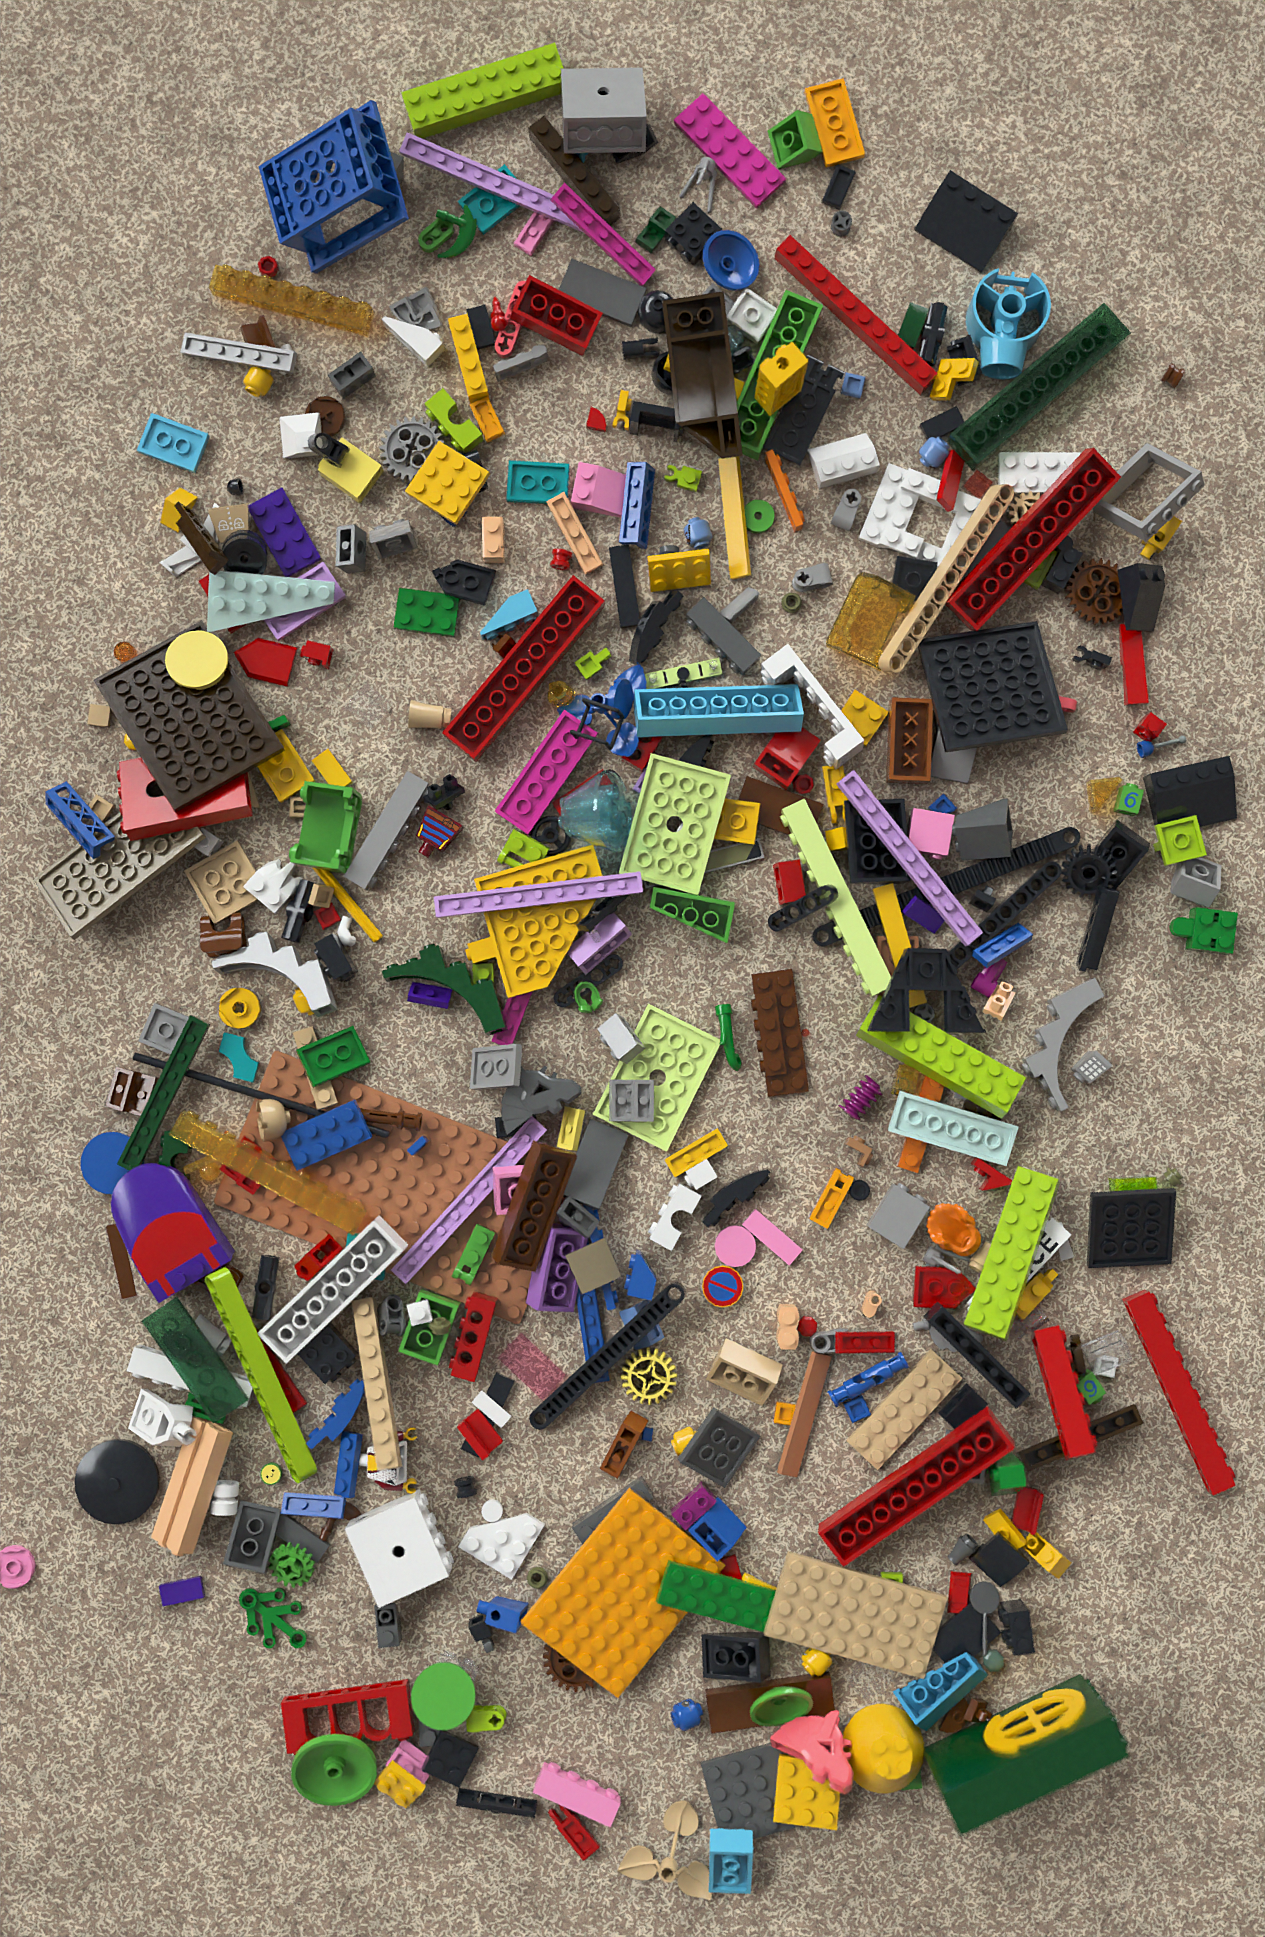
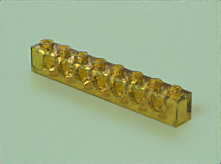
M215 264L209 284V289L214 296L368 337L374 317L372 306L364 301L357 303L345 296H331L326 291L316 292L304 285L298 287L285 280L275 281L267 275H261L260 277L248 270H234L233 267L225 264L222 266ZM238 281L235 286H230L231 282ZM252 286H258L255 291H249ZM272 291H277L275 296H269ZM292 296L297 297L296 300L293 302L288 301V299ZM310 302H316L313 307H308ZM336 307L333 312H327L328 308ZM349 312H355L353 317H346Z

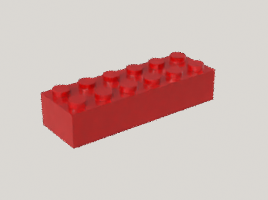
M1059 1325L1035 1330L1031 1335L1065 1460L1092 1455L1095 1453L1097 1443L1095 1436L1090 1435L1089 1432L1091 1422L1088 1413L1084 1414L1083 1411L1085 1401L1082 1392L1078 1393L1077 1390L1079 1380L1076 1371L1072 1372L1071 1369L1073 1359L1070 1350L1066 1351L1065 1342H1067L1065 1331L1060 1330Z

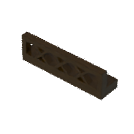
M178 501L174 506L182 517L176 522L177 526L208 571L216 575L229 560L196 513Z

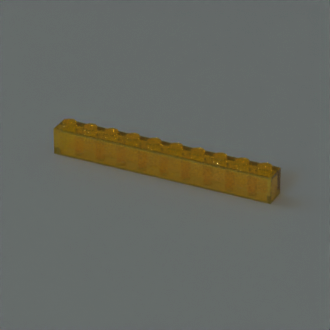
M188 1110V1112L183 1111L180 1113L169 1135L352 1235L355 1234L367 1213L363 1204L355 1200L353 1203L346 1199L347 1196L337 1190L335 1193L328 1190L329 1186L319 1180L317 1182L310 1180V1175L299 1170L297 1173L291 1169L292 1166L282 1160L280 1163L272 1159V1154L264 1150L260 1153L254 1149L255 1145L246 1140L241 1142L235 1139L237 1136L228 1130L223 1132L217 1129L218 1125L212 1121L207 1120L204 1122L199 1119L200 1115L194 1111Z

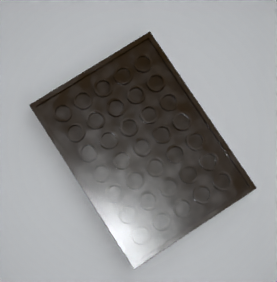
M202 620L93 680L175 813L285 751L280 740L229 662L222 679L206 689L197 690L184 686L181 687L170 677L165 664V656L170 644L180 635L190 631L207 632V627Z

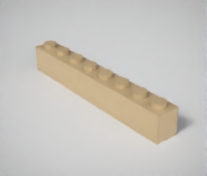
M373 1297L352 1301L377 1471L402 1467L383 1338L379 1333L377 1300Z

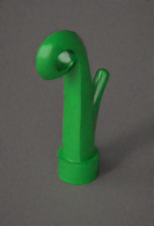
M731 1004L715 1006V1012L720 1024V1045L724 1046L726 1059L731 1069L739 1071L742 1061L740 1056L735 1053Z

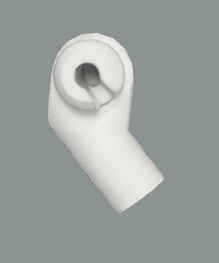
M343 916L337 934L343 945L351 947L356 942V938L351 936L349 932L353 919Z

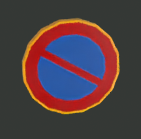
M724 1265L716 1266L709 1270L702 1283L703 1294L707 1301L718 1307H728L736 1303L741 1297L744 1287L739 1273L733 1268Z

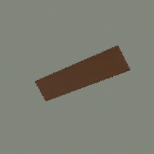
M116 1224L107 1225L106 1229L121 1298L137 1296L126 1246Z

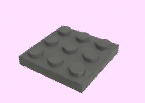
M713 1407L678 1457V1460L683 1465L725 1488L761 1436Z

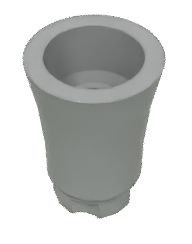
M201 1313L184 1337L206 1348L213 1354L215 1352L220 1357H222L232 1342L225 1332L217 1328Z

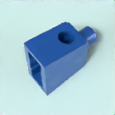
M495 1596L490 1602L480 1600L477 1606V1613L486 1615V1624L517 1633L523 1626L521 1620L527 1614L529 1603Z

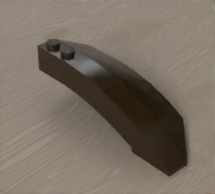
M724 292L662 301L676 424L722 459L743 456Z

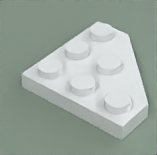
M525 1513L479 1526L469 1527L458 1547L512 1580L545 1524L530 1514Z

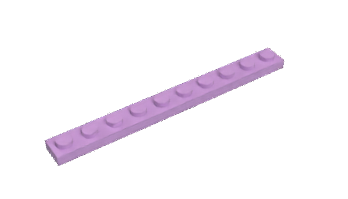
M407 132L399 150L400 155L583 232L550 201L554 196L553 194Z
M853 770L836 783L964 946H968L983 933L857 773Z
M640 871L435 896L434 904L436 918L640 894L643 893Z
M531 1116L397 1262L391 1271L407 1284L493 1190L492 1167L515 1166L530 1149L533 1140L538 1141L547 1129Z

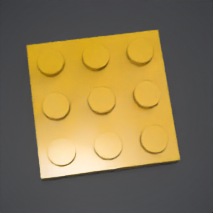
M438 441L405 492L410 497L457 525L490 476V473Z
M779 1754L773 1822L837 1830L840 1792L830 1788L828 1778L823 1784L814 1781L812 1770L807 1767L803 1760L791 1755Z

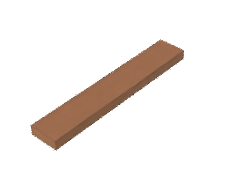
M811 1352L777 1473L781 1475L798 1476L832 1358L828 1354Z

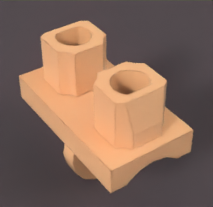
M1001 982L1000 986L997 985L984 1007L983 1013L991 1014L992 1017H997L998 1020L1002 1021L1015 996V992L1012 991L1013 986L1005 982Z

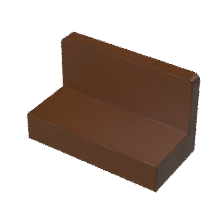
M264 315L259 316L257 323L241 325L240 330L245 343L276 348Z

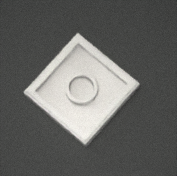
M745 288L727 315L728 325L758 344L772 322L777 308L750 289Z

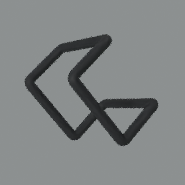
M583 698L582 702L586 705V709L578 730H570V734L575 739L579 737L604 744L609 750H612L624 720L623 713L617 708ZM590 704L616 712L620 716L610 744L605 740L581 733L590 710Z

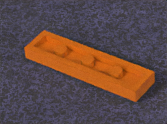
M773 449L765 452V462L794 532L802 530L803 522H805L804 515L801 510H797L795 505L797 499L794 492H790L788 485H790L786 473H782L780 468L782 462L779 455H775Z

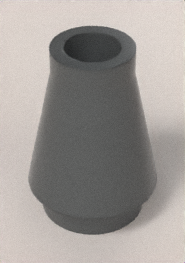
M967 1533L964 1536H960L948 1555L949 1560L953 1564L958 1565L962 1560L976 1552L977 1542Z

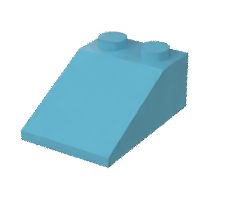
M710 1829L709 1892L751 1894L753 1830Z

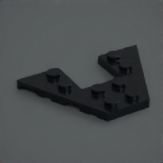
M928 948L904 949L867 1031L910 1032L909 990L944 991V1031L946 1033H986V1030L982 1028L976 1016L977 1011L975 1007L970 1003V997L965 986H962L957 976L958 972L951 963L947 949Z

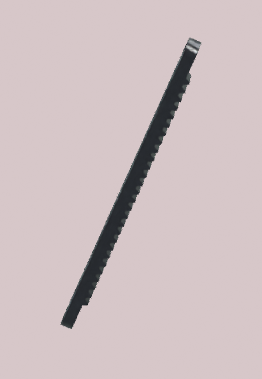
M1066 827L1012 849L1011 857L989 858L940 879L950 892L955 895L1070 849L1079 843L1080 833L1074 827ZM1066 832L1073 833L1075 837L1073 843L1065 842L1064 834ZM918 887L896 895L902 915H905L902 911L914 896H917L929 905L931 904ZM876 904L859 910L868 929L882 924ZM834 921L821 925L813 931L812 940L817 946L824 947L842 940V937L838 938L833 927L836 926ZM819 931L827 932L828 939L826 942L818 941L817 933Z

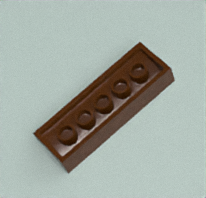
M533 1140L491 1255L499 1265L536 1271L578 1156L574 1152Z
M826 1671L822 1676L814 1675L812 1677L810 1674L764 1680L761 1683L750 1682L705 1689L711 1734L761 1727L762 1725L756 1724L751 1719L750 1709L756 1699L775 1687L787 1686L806 1691L812 1697L813 1707L804 1717H825L831 1711H835L829 1671Z

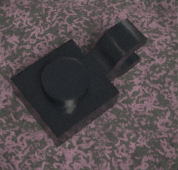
M1084 646L1076 648L1077 651L1082 653V657L1074 656L1072 658L1077 663L1086 660L1092 668L1098 670L1107 668L1112 660V657L1095 650L1090 651Z

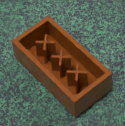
M892 697L889 701L886 783L927 785L931 781L933 704L931 699Z

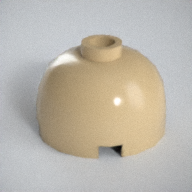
M273 1099L257 1100L256 1112H260L257 1123L261 1139L263 1141H270L279 1138L286 1131L287 1123H290L289 1110L285 1111L283 1105Z

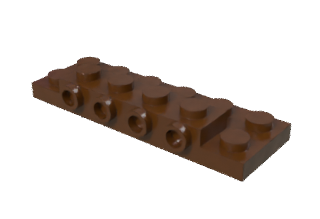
M792 969L751 974L754 999H751L752 1011H756L757 1019H754L755 1032L759 1031L760 1040H756L758 1052H762L763 1060L759 1061L760 1072L765 1073L767 1095L771 1097L809 1092Z

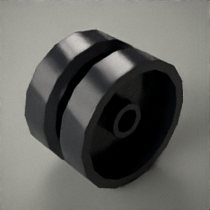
M238 530L226 537L222 546V552L229 561L223 566L224 571L262 575L267 567V546L265 541L251 530Z

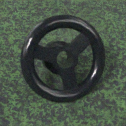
M546 816L539 819L531 831V838L538 842L554 843L558 849L549 850L547 856H555L563 853L570 845L571 830L563 819L557 816ZM551 822V826L546 827L543 830L542 835L537 836V831L540 828V826L544 823ZM558 824L565 831L564 843L558 839L559 833L556 829ZM549 832L555 834L553 839L547 838Z

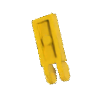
M833 765L831 767L823 766L822 772L831 823L837 822L835 811L837 806H842V817L845 821L844 801L848 800V798L836 785L845 777L843 765L838 769H835Z

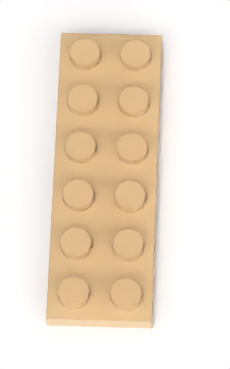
M930 1349L875 1408L871 1415L850 1435L847 1442L878 1470L963 1378Z

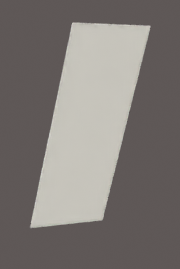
M482 1390L472 1401L477 1408L501 1428L511 1418L510 1414Z

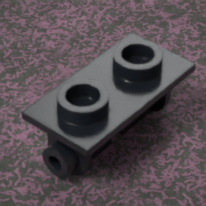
M743 346V349L732 354L734 375L754 364L755 358L752 355L753 351L750 346Z

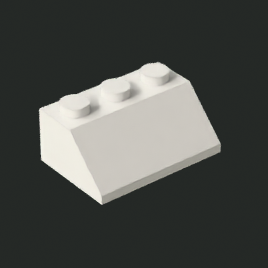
M866 433L808 449V455L819 489L877 473L880 466L875 447Z

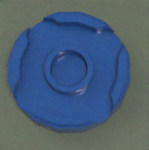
M618 678L613 681L615 682L614 686L609 688L607 705L619 709L623 713L624 719H626L633 704V688L629 680ZM611 711V718L619 720L620 716L616 712Z

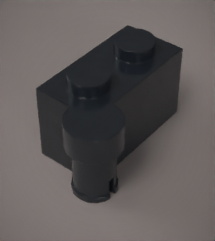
M1066 536L1054 549L1058 553L1041 583L1043 587L1056 594H1059L1064 589L1083 554L1073 548V540L1069 536Z

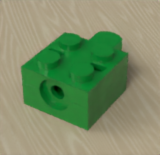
M1196 907L1190 909L1189 918L1177 917L1170 922L1169 930L1176 937L1186 938L1185 950L1222 955L1233 954L1238 913Z

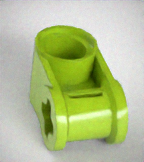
M474 1705L466 1719L467 1732L476 1733L501 1729L507 1715L505 1708L501 1705ZM493 1715H497V1718H499V1720L496 1721Z

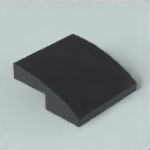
M999 1532L986 1544L982 1543L976 1549V1552L969 1557L999 1587L1012 1580L1030 1564L1029 1559Z

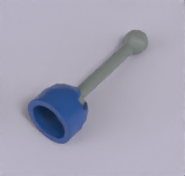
M1182 735L1178 739L1154 745L1150 741H1140L1137 743V751L1139 756L1144 758L1150 756L1155 748L1175 743L1183 744L1187 739Z

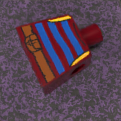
M428 806L416 835L420 840L424 841L418 852L429 858L434 848L443 853L464 827L433 807Z

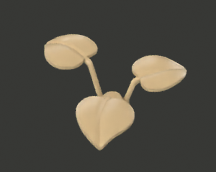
M677 1801L670 1805L663 1818L665 1829L675 1832L670 1857L663 1859L660 1865L658 1860H653V1853L650 1849L644 1846H634L626 1852L618 1867V1871L627 1877L638 1880H649L659 1872L661 1880L666 1883L673 1882L675 1878H678V1886L685 1894L710 1900L712 1892H709L708 1867L701 1862L693 1861L689 1864L688 1868L683 1866L677 1870L678 1864L673 1859L679 1833L683 1836L692 1835L697 1830L699 1824L698 1815L691 1804L687 1801Z

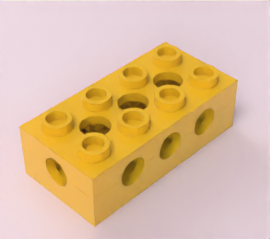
M793 342L787 346L785 344L782 345L771 360L767 358L759 366L754 398L769 416L773 415L802 390L809 361Z

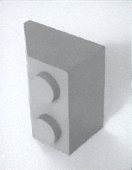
M1201 857L1178 862L1171 881L1170 893L1193 901L1198 905L1210 907L1220 891L1221 865Z

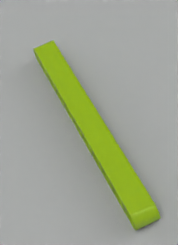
M224 1267L206 1276V1285L293 1480L299 1484L317 1473L316 1464L230 1271Z

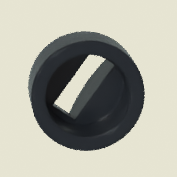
M240 478L232 479L228 482L227 491L231 495H243V483Z

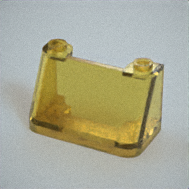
M866 572L859 573L827 637L826 646L874 670L881 671L878 661L884 652L882 650L899 613L903 614L912 609L916 595L878 575Z

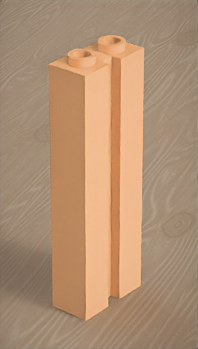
M192 1417L190 1428L196 1431V1436L191 1434L190 1436L194 1437L195 1440L190 1445L182 1444L151 1536V1538L159 1542V1546L170 1549L171 1553L176 1556L194 1553L233 1435L232 1431L218 1423L199 1417Z

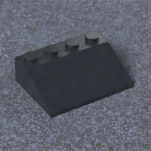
M950 170L915 226L914 231L982 273L1014 225L1019 213Z
M1230 756L1150 773L1143 777L1154 825L1195 815L1197 816L1199 827L1237 819L1235 776Z
M877 799L907 836L905 799ZM845 800L844 810L850 884L888 885L891 883L904 884L911 881L910 876L851 802Z

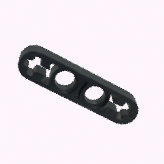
M831 884L821 886L771 914L768 918L769 928L776 932L784 930L833 903L838 897L837 888ZM826 891L831 892L829 897L820 899L819 896L824 895ZM808 898H812L815 901L813 909L807 906ZM792 907L797 908L799 912L797 918H793L790 914ZM783 917L786 918V920L780 922L779 925L775 924L777 919Z
M616 954L609 955L586 975L583 973L560 988L554 994L555 1004L559 1007H567L575 1002V998L573 999L572 995L567 997L568 1002L566 1004L563 1002L559 1003L557 1000L560 998V993L565 995L569 992L566 989L569 986L574 993V985L577 981L590 982L597 987L618 973L623 967L622 958ZM611 958L614 960L618 959L620 961L618 968L611 967L608 970L611 974L607 976L605 970L600 965L604 963L606 967L610 964L609 960ZM599 969L602 971L603 977L600 981H594L591 978L593 970ZM586 988L584 992L580 993V997L584 996L591 990L589 988Z

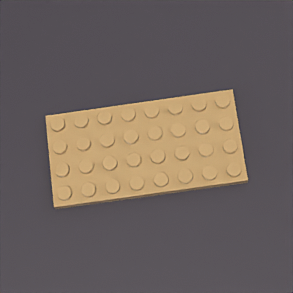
M788 1551L764 1634L769 1637L924 1679L948 1597L940 1593Z

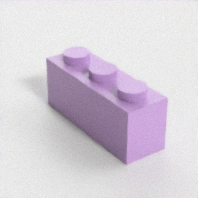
M613 913L607 915L590 933L586 931L577 941H574L567 954L586 975L626 941L632 933Z

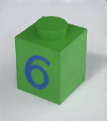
M1130 783L1120 787L1113 812L1129 816L1137 815L1144 790L1138 789V785Z
M1087 1369L1086 1376L1078 1377L1079 1384H1077V1390L1079 1393L1082 1392L1086 1403L1089 1405L1091 1403L1096 1404L1103 1399L1106 1391L1093 1372Z

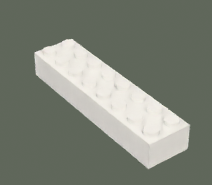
M379 1215L258 1332V1335L287 1364L402 1253L408 1244Z

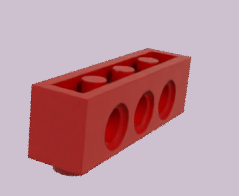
M475 1291L471 1297H467L464 1309H468L466 1317L462 1316L459 1329L463 1330L461 1337L457 1336L454 1348L457 1349L456 1356L451 1357L449 1368L452 1369L450 1376L475 1382L497 1304V1297ZM479 1312L483 1319L475 1320L472 1313ZM474 1332L477 1335V1339L470 1340L467 1333ZM469 1352L472 1355V1359H464L462 1353Z

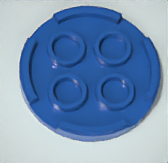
M120 1132L103 1133L94 1137L84 1148L81 1156L82 1175L86 1182L96 1191L104 1194H113L119 1180L129 1171L117 1165V1162L130 1136Z

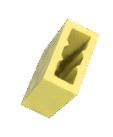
M341 438L339 442L345 444L350 449L341 461L342 466L340 468L335 467L323 458L319 463L318 471L323 478L358 503H361L384 470L378 462L344 438Z

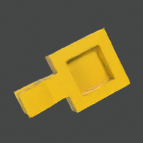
M620 391L617 415L613 420V428H617L618 422L623 421L625 423V430H629V419L626 416V411L631 410L632 399H629V391Z

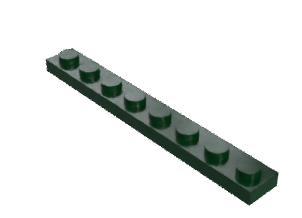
M193 1015L189 1016L117 1165L129 1171L142 1165L211 1024Z

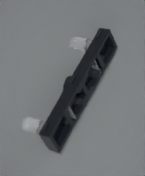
M638 894L605 898L576 926L579 931L589 932L593 941L599 943L601 937L598 931L594 930L595 926L607 915L616 912L617 906L628 896H630L635 906H639L641 900Z
M459 1788L456 1806L460 1807L459 1815L462 1818L467 1817L468 1808L491 1811L494 1814L504 1813L522 1816V1826L526 1828L530 1825V1819L535 1818L538 1800Z

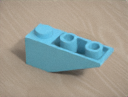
M528 589L510 596L480 632L482 640L486 638L487 640L494 639L498 636V633L504 630L510 632L515 630L518 624L523 622L529 624L536 620L535 617L538 616V611Z

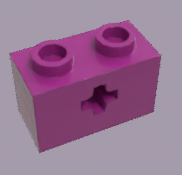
M701 1481L671 1509V1515L686 1531L717 1502L716 1497Z

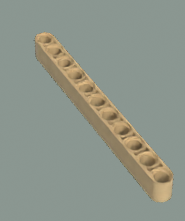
M993 485L988 489L880 656L878 665L882 671L898 673L903 670L1013 500L1014 489L1011 485Z

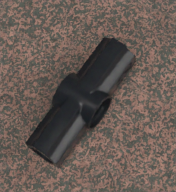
M941 302L931 303L927 322L924 325L921 337L922 345L919 356L931 367H935L939 346L942 344L945 332L944 323L948 306Z
M300 879L294 900H291L286 907L288 918L281 938L294 943L300 942L305 924L313 916V906L308 902L313 884L316 883Z
M261 1255L258 1279L255 1284L252 1318L260 1320L271 1319L280 1257ZM263 1282H267L270 1285L269 1292L262 1290L261 1285Z

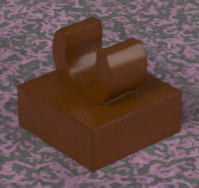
M506 633L504 636H498L500 640L496 645L494 643L491 644L493 650L502 660L516 644Z
M971 1698L964 1719L969 1722H985V1720L990 1722L993 1713L986 1710L987 1701L981 1698Z

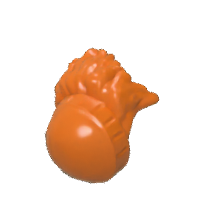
M941 1203L929 1212L930 1216L927 1217L926 1227L932 1242L938 1244L944 1250L953 1251L959 1256H969L978 1250L981 1244L980 1232L975 1227V1219L958 1204Z

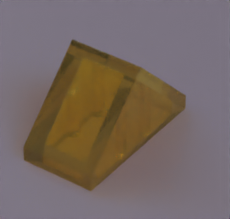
M1122 778L1094 779L1086 783L1089 811L1092 814L1099 810L1123 780Z

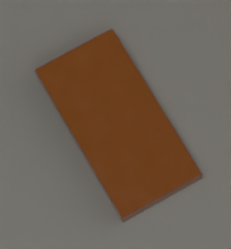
M746 776L738 800L761 803L758 825L788 836L791 832L788 826L784 827L780 819L783 808L805 799L817 823L824 805Z

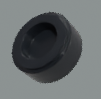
M855 1180L849 1188V1194L853 1199L862 1201L869 1196L870 1187L863 1180Z

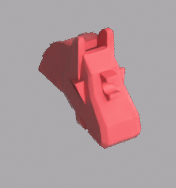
M838 1710L831 1711L825 1717H796L794 1720L781 1726V1729L771 1736V1746L803 1760L807 1767L812 1770L814 1781L823 1784L828 1778L830 1788L843 1794L852 1791L853 1771L848 1763V1760L851 1759V1753L843 1751L845 1747H851V1741L843 1739V1735L838 1728L840 1722Z

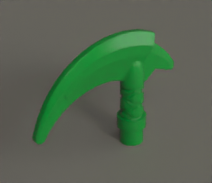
M464 205V214L460 217L450 214L446 210L438 209L436 213L437 218L459 226V234L453 246L437 255L438 258H451L461 254L470 246L476 233L477 219H473L467 205Z

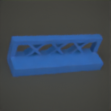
M627 462L619 536L620 544L636 545L641 549H647L655 478V469L647 462Z
M67 781L45 791V802L48 808L92 859L100 856V847L115 840V836ZM66 789L70 795L69 798L60 797L57 793ZM70 804L79 805L82 808L81 812L71 810ZM82 818L92 819L94 822L93 826L83 824ZM94 832L104 833L106 837L97 840L94 837Z

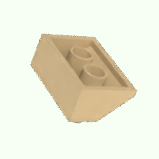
M726 1338L716 1355L706 1380L763 1406L777 1384L783 1365Z

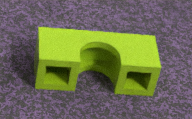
M444 388L424 403L427 417L432 422L435 420L440 425L438 427L439 431L445 437L448 435L452 439L451 444L457 452L468 453L484 440L482 433L470 419L459 425L453 424L450 421L451 415L458 408L456 402Z

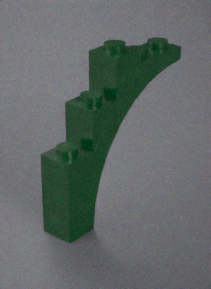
M429 944L424 946V949L419 951L421 959L417 957L406 960L405 964H391L386 967L387 969L382 970L383 978L387 982L399 979H424L449 987L472 1006L480 1019L484 1032L488 1036L508 1030L494 982L492 980L488 981L486 978L476 981V985H473L469 967L465 962L462 963V961L453 962L447 968L443 950L439 945Z

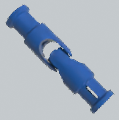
M899 1352L897 1356L888 1361L883 1360L864 1372L846 1380L842 1386L827 1392L834 1405L838 1407L849 1398L854 1399L869 1389L894 1377V1374L902 1369H908L909 1366L902 1353Z

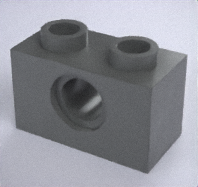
M355 524L337 527L336 567L347 574L366 572L367 532Z

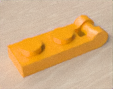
M835 1168L809 1219L828 1229L854 1177L849 1174L847 1176L841 1173L840 1169ZM837 1180L843 1183L841 1189L835 1186Z

